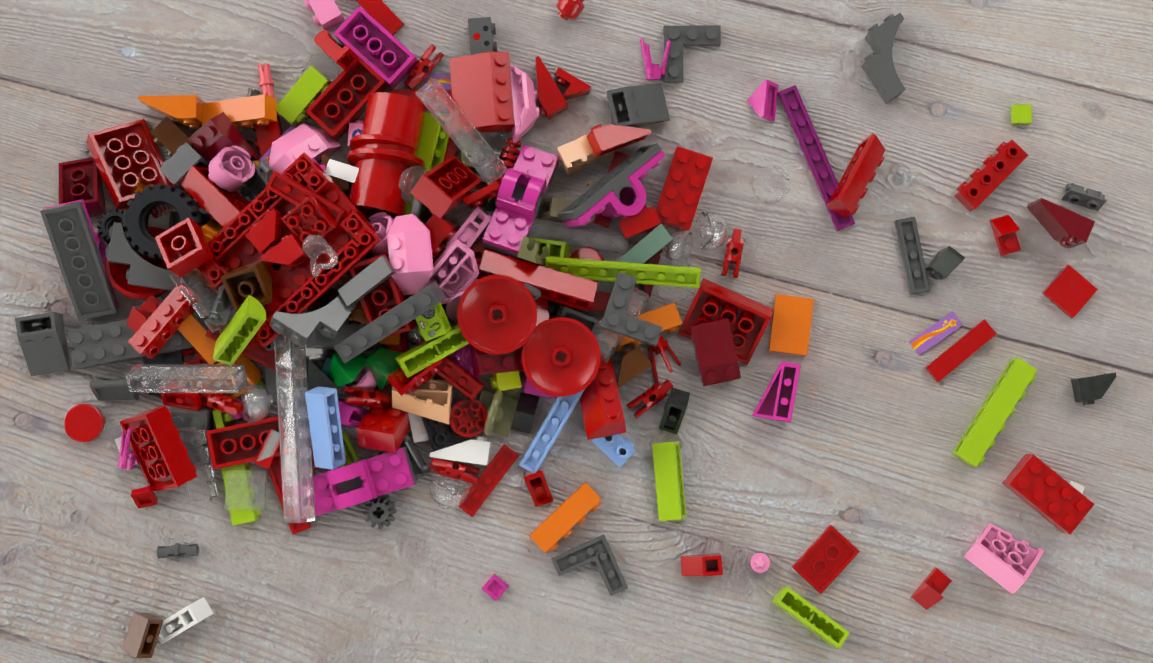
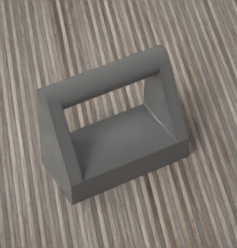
M138 380L90 381V388L98 401L139 400Z

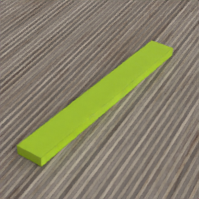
M558 257L545 258L546 268H553L559 272L570 273L576 277L587 278L593 281L615 282L618 272L637 278L635 284L700 288L701 268Z

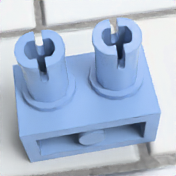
M619 434L591 440L619 468L635 452L633 449L635 444L627 437L624 440Z

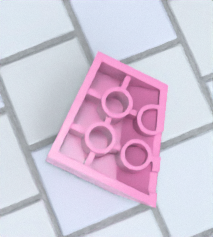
M989 523L964 557L986 573L987 576L999 583L1004 589L1014 594L1025 583L1045 550L1039 547L1036 550L1029 546V542L1023 539L1020 542L1014 539L1011 533Z

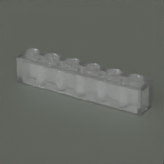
M437 79L429 81L415 93L488 185L494 183L506 173L508 168Z
M136 364L125 374L129 392L239 393L248 383L244 365Z

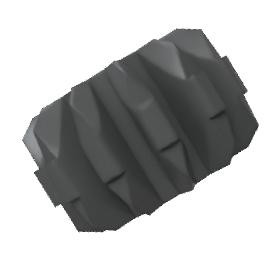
M378 496L377 502L373 498L370 500L371 504H365L369 511H364L363 515L370 516L365 521L369 522L372 520L371 527H375L378 523V528L382 529L383 523L388 527L390 526L389 520H395V517L391 514L397 513V510H391L390 508L395 503L392 502L388 505V497L382 502V497ZM379 507L382 508L381 510H384V514L379 517V514L376 515V510Z

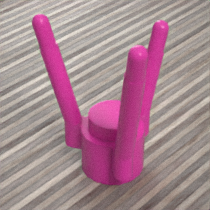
M641 38L640 43L646 80H661V75H665L671 41H667L660 68L659 64L651 63L649 45H645L644 39Z
M122 428L117 466L122 469L132 470L134 465H139L134 453L128 451L131 429L129 428L127 435H125Z

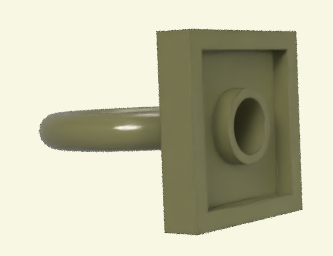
M482 390L479 402L485 407L488 415L484 429L485 435L490 436L492 433L509 437L518 400L503 396L502 391L492 393Z

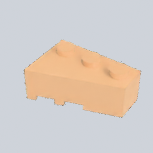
M587 135L557 147V155L567 175L615 153V151L595 157Z
M431 379L426 384H421L412 394L407 392L403 396L392 386V407L449 424L453 385L446 380Z

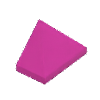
M764 80L747 100L761 118L771 122H775L778 84Z

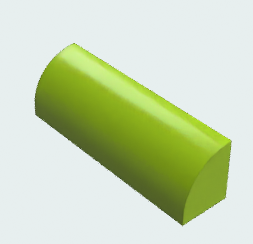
M250 295L246 298L216 340L213 360L232 366L265 322V309L257 299Z
M458 323L451 326L452 330L447 334L426 342L424 341L395 357L400 368L408 378L469 344L462 335Z
M680 441L653 443L652 450L659 521L685 519L687 515Z
M787 586L781 588L771 600L774 605L833 648L840 649L850 632Z

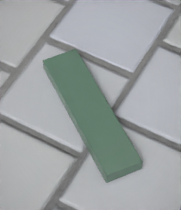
M660 224L616 262L645 264L674 238L663 224Z

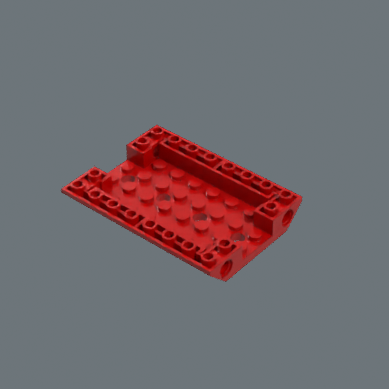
M305 152L282 173L346 211L337 228L331 230L308 249L312 256L299 266L281 265L279 270H275L273 263L266 262L272 276L273 302L263 305L266 312V320L254 335L264 348L280 335L269 326L272 316L276 311L302 314L381 241L371 223L326 171ZM265 188L208 242L214 258L197 268L214 289H219L222 286L223 282L220 277L229 270L261 261L260 257L264 254L260 253L245 236L249 232V228L253 224L259 223L263 219V214L269 209L281 210L284 216L296 205ZM283 222L282 237L293 234Z

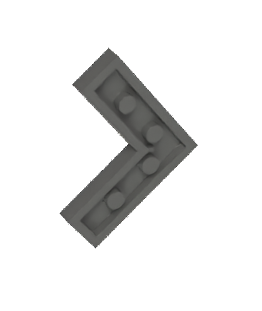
M721 25L664 26V53L667 41H671L665 67L664 83H683V46L721 45Z
M618 272L600 328L656 347L662 327L625 314L637 278Z
M604 534L551 558L559 576L595 560L610 596L628 588Z

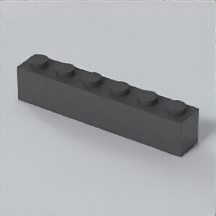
M435 281L338 343L334 348L343 362L346 363L447 297Z

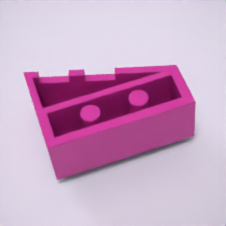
M787 362L780 363L752 416L791 423L801 365Z

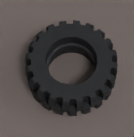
M169 185L148 186L144 188L143 192L138 191L134 194L136 198L134 200L130 199L127 203L130 207L128 210H124L123 214L127 216L126 221H123V227L127 228L125 235L126 238L131 239L130 244L132 247L137 248L138 252L142 255H147L154 259L164 260L156 239L151 235L148 228V218L154 208L161 204L171 205L178 211L180 222L189 217L200 227L204 225L201 223V219L204 218L203 213L199 211L200 207L193 200V197L183 190Z

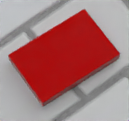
M829 525L795 562L792 568L817 592L822 594L860 551L832 525Z

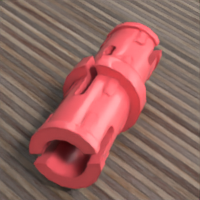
M264 63L263 66L259 64V87L262 88V94L274 97L273 86L275 84L271 77L270 64Z

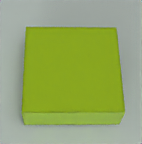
M1032 104L1011 105V125H1030L1032 123Z

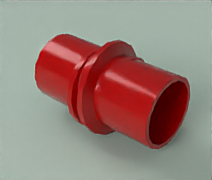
M387 92L370 94L361 135L354 136L350 140L352 150L347 155V161L350 165L359 168L355 182H351L348 198L365 217L370 218L379 212H384L393 219L397 216L405 215L413 172L425 167L424 161L417 157L426 108L421 102L410 97Z

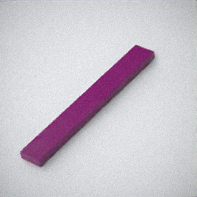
M794 85L778 92V96L824 204L827 206L838 182L798 89ZM827 208L836 231L855 224L852 215L844 218Z

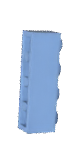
M318 386L305 392L315 467L334 470L346 463L337 389Z

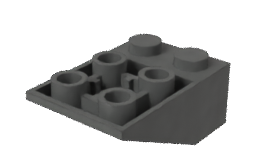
M662 83L628 86L607 91L606 98L613 125L639 128L670 121Z
M49 312L15 318L17 337L31 376L70 370L63 315L61 313Z
M202 405V408L197 412L170 407L172 421L180 432V439L188 450L190 461L196 465H210L211 457L206 431L213 430V409Z

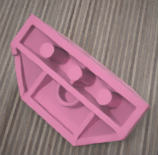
M510 65L514 112L512 138L513 143H517L532 128L536 118H539V107H536L537 90H534L533 81L525 72L514 65Z
M303 123L272 142L269 166L273 171L283 172L303 152L309 157L315 158L318 163L322 160L321 155L329 156L340 149L341 145L325 130Z
M415 214L397 216L387 234L389 262L395 271L391 276L402 294L406 296L416 294L424 289L434 271L430 230Z
M458 239L455 240L433 264L434 271L425 287L435 281L447 297L441 301V304L447 303L455 294L465 291L479 275L474 251Z

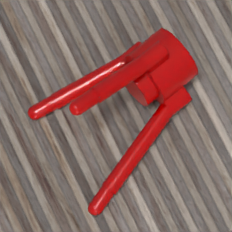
M659 336L656 347L650 345L647 348L650 354L655 383L659 381L654 352L656 355L661 354L670 373L673 370L665 354L666 349L678 366H681V362L670 348L667 340L664 341L662 336Z

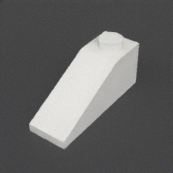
M476 436V440L471 439L432 452L429 457L488 465L492 442H488L486 437Z
M204 597L163 621L158 637L161 645L214 614Z

